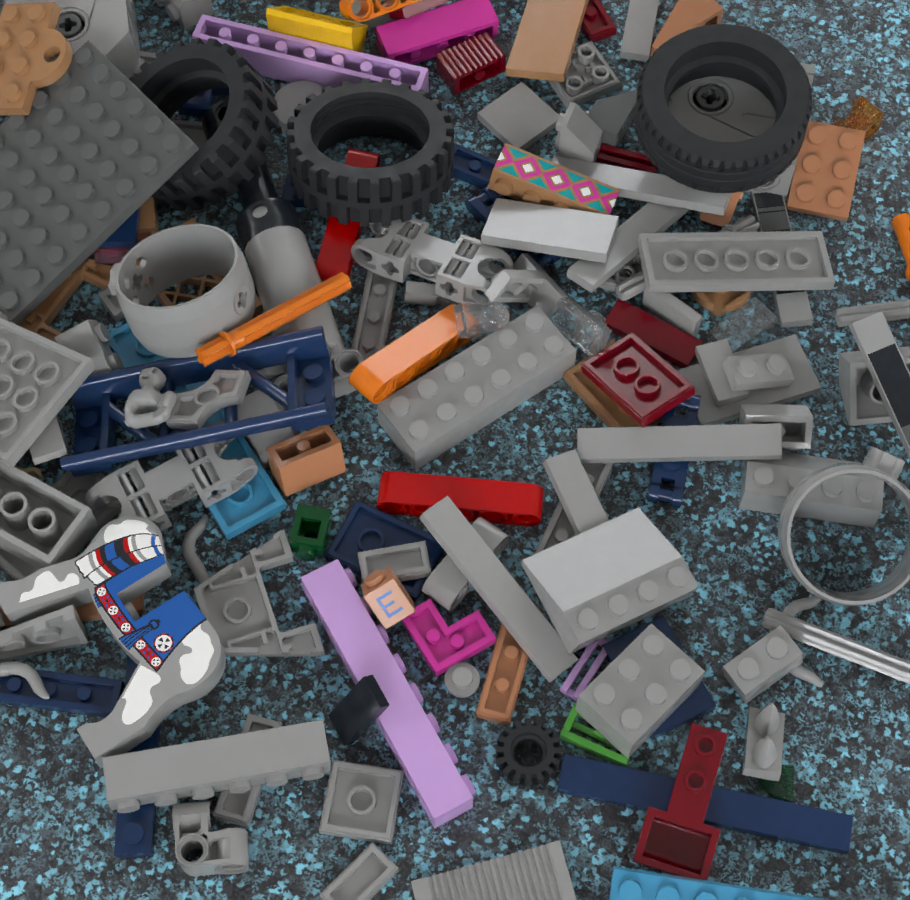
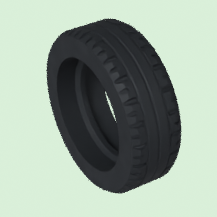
M731 24L705 25L684 31L670 38L656 49L643 67L638 82L634 117L638 141L654 166L659 168L669 178L687 187L712 193H736L757 188L777 178V175L782 174L792 164V161L795 160L802 147L812 110V89L809 78L798 59L784 45L760 31ZM712 76L729 77L750 84L759 90L772 104L776 112V120L771 128L754 138L737 142L714 141L700 137L683 127L670 112L668 101L674 91L690 81Z

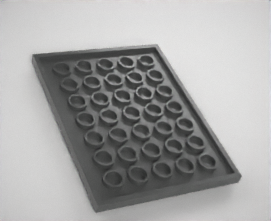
M89 40L72 55L69 68L60 79L49 86L36 90L29 115H10L0 125V311L7 316L9 322L12 321L16 325H19L199 150L196 144Z

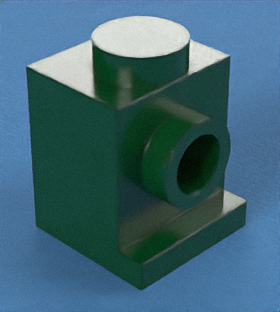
M298 504L289 537L291 551L295 552L297 558L305 561H314L316 556L325 557L330 532L333 528L331 509ZM309 536H315V537H317V539L308 538V537H309Z

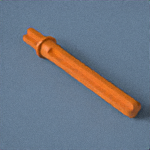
M341 272L227 333L225 331L220 332L218 338L195 349L198 356L197 360L206 367L227 355L233 357L236 355V350L350 290L352 285L349 276Z

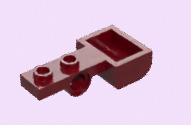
M695 723L691 724L667 811L648 807L632 862L675 876L701 880L708 879L721 829L703 824L727 740V733Z

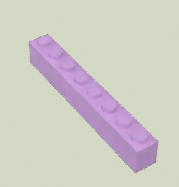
M204 14L201 15L192 34V39L200 38L205 44L209 38L217 39L222 45L224 43L231 45L261 76L290 83L298 80H309L317 82L324 87L330 85L332 88L341 86L340 82L350 80L352 84L361 83V79L370 78V82H382V79H388L394 85L400 86L402 82L410 84L411 90L416 92L420 89L427 93L429 92L428 68Z
M336 559L302 576L303 591L355 685L364 676L373 675L386 697L389 707L375 722L401 769L404 770L407 780L434 829L472 809V795L476 794L471 780L467 774L462 776L459 774L454 765L458 763L454 750L449 743L442 744L437 733L441 732L437 720L431 712L426 714L420 705L424 700L417 685L414 682L409 684L403 673L407 672L406 667L398 653L392 655L386 645L390 643L384 627L381 624L375 625L371 618V615L374 614L373 610L363 596L359 597L354 587L358 586L351 569L349 567L343 569L339 560Z

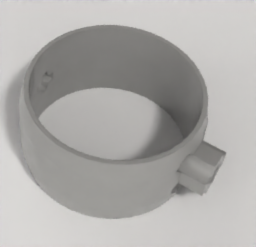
M187 224L157 232L134 246L124 256L122 261L115 263L109 271L110 281L108 287L111 294L117 296L119 305L132 333L143 347L159 356L168 358L197 356L195 349L218 338L220 332L225 331L227 333L250 321L255 312V286L244 254L229 233L215 226ZM140 257V258H141L140 265H139V266H135L137 259ZM205 275L225 276L213 289L191 301L166 307L148 306L158 294L181 281ZM149 277V284L145 290V282Z
M871 446L863 464L838 463L825 466L807 475L794 487L780 513L778 541L787 567L794 577L807 589L806 591L834 604L860 606L875 603L891 596L910 580V491L903 483L897 480L906 461ZM867 473L885 481L897 493L904 505L909 523V536L905 553L894 571L872 587L853 592L825 589L805 578L795 562L790 538L793 517L804 497L821 482L840 474Z

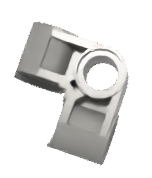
M211 800L173 804L172 820L175 835V855L186 874L193 877L215 874L231 875L249 870L248 833L245 829L226 828L212 832L210 822ZM191 850H203L202 856L197 861L190 862L185 860L186 855Z

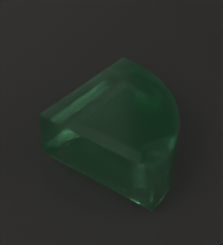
M782 765L781 776L778 782L758 778L762 788L772 798L793 803L794 766Z

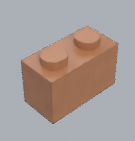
M329 425L318 426L266 448L272 477L285 497L346 472L341 441Z

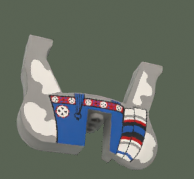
M122 517L110 521L100 529L85 551L73 559L41 568L19 580L0 582V606L14 626L70 605L78 607L94 602L114 639L138 665L113 711L101 721L85 723L76 729L101 768H103L102 757L127 753L150 738L160 723L174 710L208 694L220 681L226 665L225 651L217 632L185 591H182L141 618L131 604L132 600L172 576L160 529L152 521L141 517Z

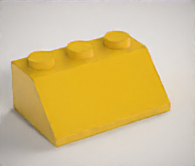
M285 5L269 7L266 10L267 26L270 31L363 53L368 27L366 24Z

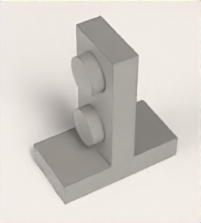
M522 253L513 264V269H502L493 276L490 287L484 293L491 302H527L532 308L538 305L549 319H551L568 297L528 253Z

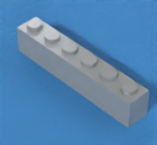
M323 720L102 757L107 802L110 809L117 810L118 813L134 812L140 809V805L155 803V806L158 807L169 806L177 803L179 798L191 796L193 800H204L213 797L214 792L229 790V793L233 794L249 791L253 785L266 783L267 787H277L286 784L288 779L302 777L305 781L322 778L324 773L330 772V757Z

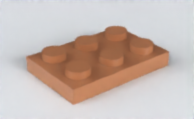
M809 120L802 147L797 155L786 204L787 210L847 222L866 131Z

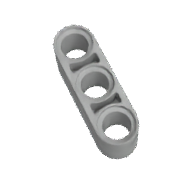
M483 517L477 518L473 522L472 527L496 557H498L505 548L509 535ZM447 554L425 581L422 592L451 612L461 603L473 586Z

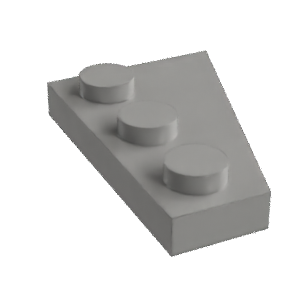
M70 605L0 631V662L89 643L87 630L75 607Z

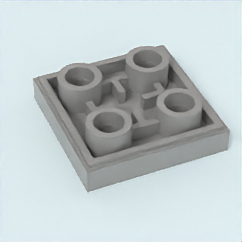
M592 41L574 48L565 82L548 80L566 108H568L570 102L576 103L579 106L615 91L620 87V81Z

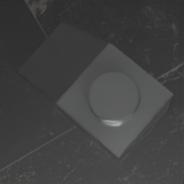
M637 90L596 100L592 109L585 111L603 130L601 145L606 144L619 147L635 117Z

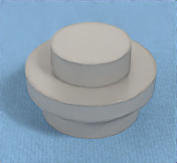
M459 662L449 667L446 671L444 678L445 686L448 692L455 697H469L477 691L480 684V676L473 665Z

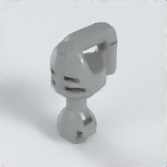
M146 368L140 372L139 384L142 389L133 390L129 394L124 407V423L127 427L138 429L155 426L165 422L172 414L177 395L173 391H167L164 394L159 392L166 383V377L159 368Z

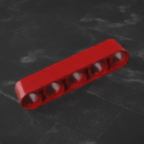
M350 148L345 165L360 168L380 167L381 155ZM331 216L329 218L316 263L321 280L325 281L341 272L350 278L354 263L351 247L356 240L361 238L363 227H360V222L350 221L348 225L338 223V218Z
M397 471L384 472L380 476L376 507L391 515L420 517L422 513L448 495L469 522H474L479 517H483L491 524L525 527L537 526L542 522L544 489L536 484Z

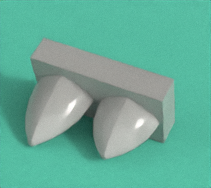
M774 703L767 704L763 709L749 707L746 721L742 775L778 782L782 769L785 713L778 712Z

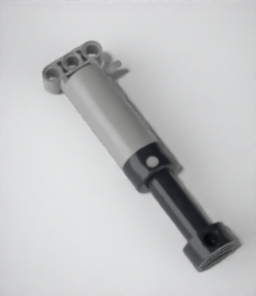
M229 98L217 102L204 113L201 122L207 141L220 126L228 107ZM264 161L263 165L257 164L252 170L254 176L249 182L244 179L237 185L239 189L237 194L243 210L238 214L235 221L237 233L264 313L322 283L295 206L289 200L278 197L266 161ZM329 302L314 308L271 332L272 336L322 326L331 353V363L334 368L335 399L356 391L349 384V377L352 372L347 373V371L359 365L364 359L360 352L354 349L345 350ZM287 364L263 368L257 371L269 379L285 373L279 376L274 381V384L288 393Z

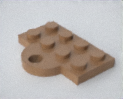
M55 2L4 4L0 15V115H29L37 88L53 84L69 68L72 60V47L69 41L59 31L55 30L61 8ZM56 54H59V57L55 61L50 62Z

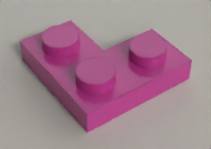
M431 599L416 606V612L401 620L436 677L446 672L452 665L464 662L496 643V636L479 610L448 627Z

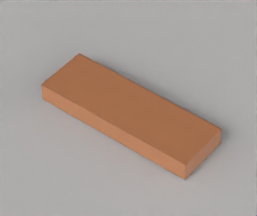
M502 623L476 710V717L510 726L529 656Z

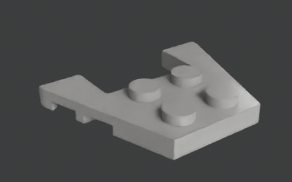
M284 529L275 533L272 539L256 549L255 547L250 550V554L235 564H229L194 588L199 609L217 632L226 657H320L325 655L315 622L280 632L260 573L264 570L294 562Z

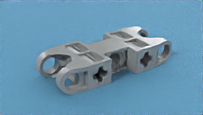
M413 217L412 220L402 222L401 219L393 220L389 228L382 227L379 223H369L371 231L381 237L361 238L356 240L351 247L354 260L360 266L375 274L403 283L410 273L436 282L435 295L464 305L482 308L489 307L493 302L488 297L479 295L476 290L486 292L491 285L486 279H492L502 269H513L514 267L511 257L505 251L495 246L481 244V240L463 234L460 235L456 243L429 235V223ZM359 249L372 254V257L365 256ZM492 260L502 262L506 268L493 264Z
M219 421L206 426H202V428L223 424L224 421ZM235 438L176 450L178 456L147 472H144L139 461L136 460L108 474L86 493L85 501L91 510H99L105 507L108 509L121 508V514L118 518H145L153 523L155 522L160 531H163L172 526L166 511L197 495L200 496L207 508L234 494L251 481L257 474L258 466L254 459L249 457L240 460L236 458L231 460L222 459L223 451L229 447L228 443L232 442ZM192 452H196L198 460L195 459ZM128 472L131 476L129 478H127L126 473ZM206 476H209L212 485H209ZM132 483L135 484V486H136V488H137V490H138L137 492H136L135 489L133 488ZM147 507V509H148V511H149V513H150V515H151L150 517H148V515H147V513H146V511H145L144 508Z

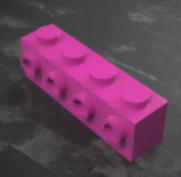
M462 0L452 4H443L436 9L419 13L408 19L388 21L377 26L376 45L383 58L413 65L437 57V54L446 47L457 46L472 35L483 34L486 31L493 39L498 38L499 19L490 0Z

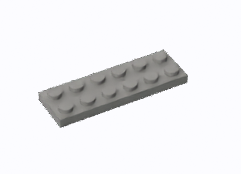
M822 231L639 233L637 239L647 293L832 290L835 284Z

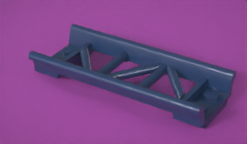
M317 326L257 339L236 350V355L233 357L227 355L206 367L202 363L200 364L197 360L198 356L189 358H169L88 376L71 397V401L76 409L74 452L71 456L60 458L62 470H69L73 477L112 470L114 463L290 426H292L294 431L335 423L337 418L334 368L331 363V353L325 339L323 327ZM287 364L288 393L255 370ZM157 367L165 375L166 383L163 389L160 390L161 394L167 391L174 392L176 387L207 381L215 370L222 369L248 371L251 376L250 384L287 410L238 420V405H232L224 408L223 424L190 430L171 429L165 421L159 424V437H157L145 427L138 429L127 427L124 423V411L116 406L118 399L127 398L133 390L142 389L139 384V375L146 368ZM117 422L140 441L114 446L115 423Z

